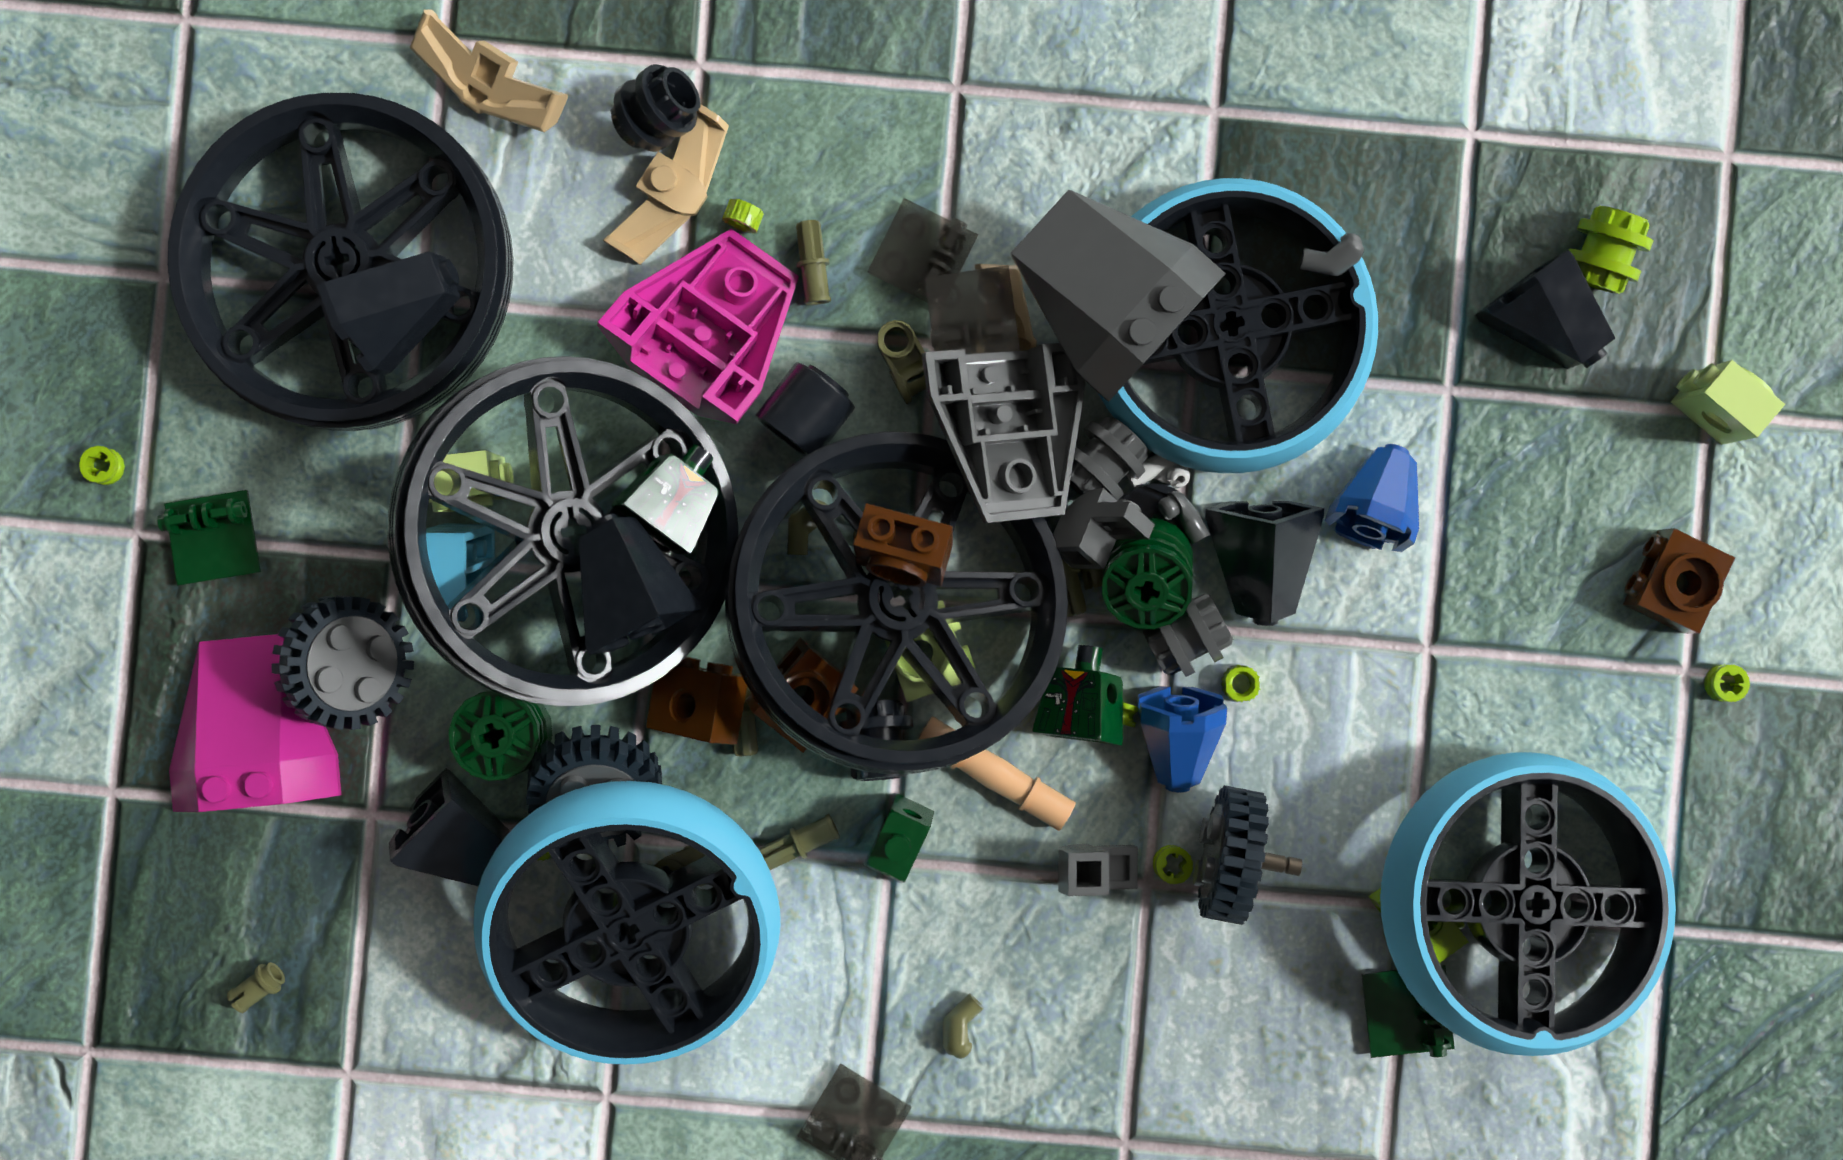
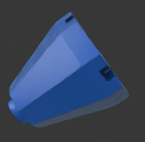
M1386 444L1385 447H1377L1331 503L1324 521L1329 526L1336 522L1337 525L1334 531L1339 536L1368 548L1382 550L1383 544L1386 542L1394 543L1392 551L1403 552L1415 543L1419 531L1417 462L1409 454V451L1400 445Z
M1157 687L1138 694V716L1157 782L1165 785V789L1171 792L1183 793L1189 791L1191 787L1201 783L1226 726L1227 706L1224 704L1222 695L1196 687H1182V695L1171 694V687Z

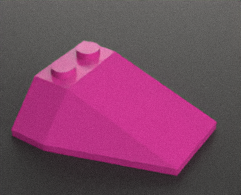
M731 228L624 291L597 322V326L630 369L667 391L692 413L704 418L737 424L761 394L799 276Z
M278 634L199 642L169 769L173 812H207L279 805L342 795L338 753L327 728L310 723V720L297 716L294 713L297 709L287 707L282 700L287 696L286 693L277 691L274 682L281 680L280 674L272 673L271 665L280 661V655L272 654L274 645L282 646L284 638L277 636Z

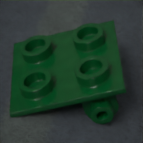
M248 490L164 503L165 511L164 514L158 515L157 524L160 531H168L177 586L261 572Z
M1440 965L1446 975V966ZM1397 970L1361 974L1371 1058L1429 1052L1431 1057L1447 1056V1050L1455 1049L1453 1032L1434 1019L1418 1003Z

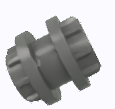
M1105 417L1099 424L1091 421L1084 428V432L1090 440L1081 450L1075 447L1070 486L1080 495L1094 489L1104 488L1116 500H1119L1124 493L1118 486V483L1127 473L1135 479H1139L1146 471L1142 463L1148 458V449L1122 422L1114 417Z
M1203 594L1195 599L1192 598L1185 613L1170 625L1142 630L1163 672L1173 675L1182 671L1185 677L1196 673L1191 661L1209 652L1215 663L1224 658L1221 650L1232 645V640H1234L1211 596Z

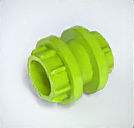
M1607 206L1594 208L1590 219H1580L1577 230L1587 235L1582 250H1568L1575 257L1589 287L1613 294H1620L1624 292L1628 281L1638 282L1642 271L1632 267V261L1637 250L1649 252L1654 240L1646 236L1649 229L1647 219Z

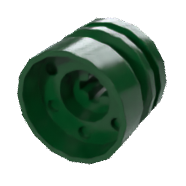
M1148 518L1155 524L1149 539H1116L1103 572L1102 596L1108 610L1120 622L1134 628L1156 629L1170 625L1185 613L1192 600L1193 551L1189 540L1176 525L1158 518Z
M492 690L480 692L465 700L454 713L448 730L450 750L457 763L470 775L487 781L508 779L528 770L529 766L532 765L535 752L541 753V745L546 740L551 742L553 736L551 717L544 704L515 699ZM495 729H503L505 737L499 739V741H491L489 732Z

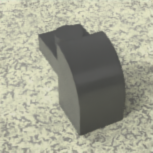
M1098 488L1081 495L1065 510V515L1061 516L1056 525L1053 537L1061 559L1071 568L1105 569L1116 539H1149L1155 524L1141 512V508L1134 502L1125 499L1116 500L1104 488Z
M1071 844L1058 848V891L1066 896L1109 895V890L1138 889L1137 846Z

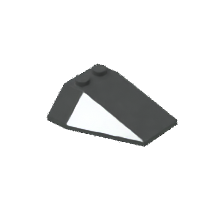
M1068 190L1010 253L1076 373L1108 402L1226 274L1194 244L1072 190Z
M1041 344L1023 351L966 354L965 349L922 353L928 400L983 523L1065 515L1086 382L1076 373L1061 344Z

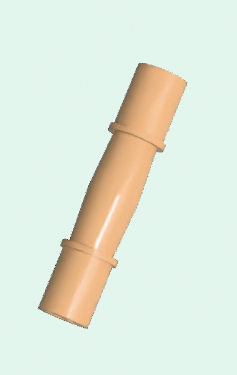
M931 716L917 740L944 735L955 731V729ZM986 749L957 764L950 765L952 770L957 767L986 788L1018 804L1020 811L1028 812L1058 831L1065 825L1076 804L1075 801L1041 782L1039 777L1031 778L1005 759Z

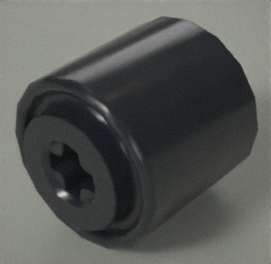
M796 362L755 414V417L778 438L803 456H806L828 445L854 411L855 406L848 399V392L827 374L812 365L807 367L802 363Z

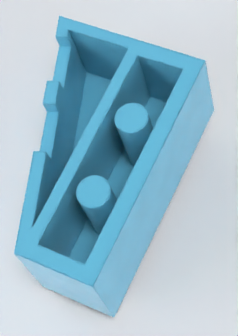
M444 523L426 528L427 550L431 570L442 598L448 606L495 560V530L483 524ZM466 604L458 610L457 621H465L468 617Z

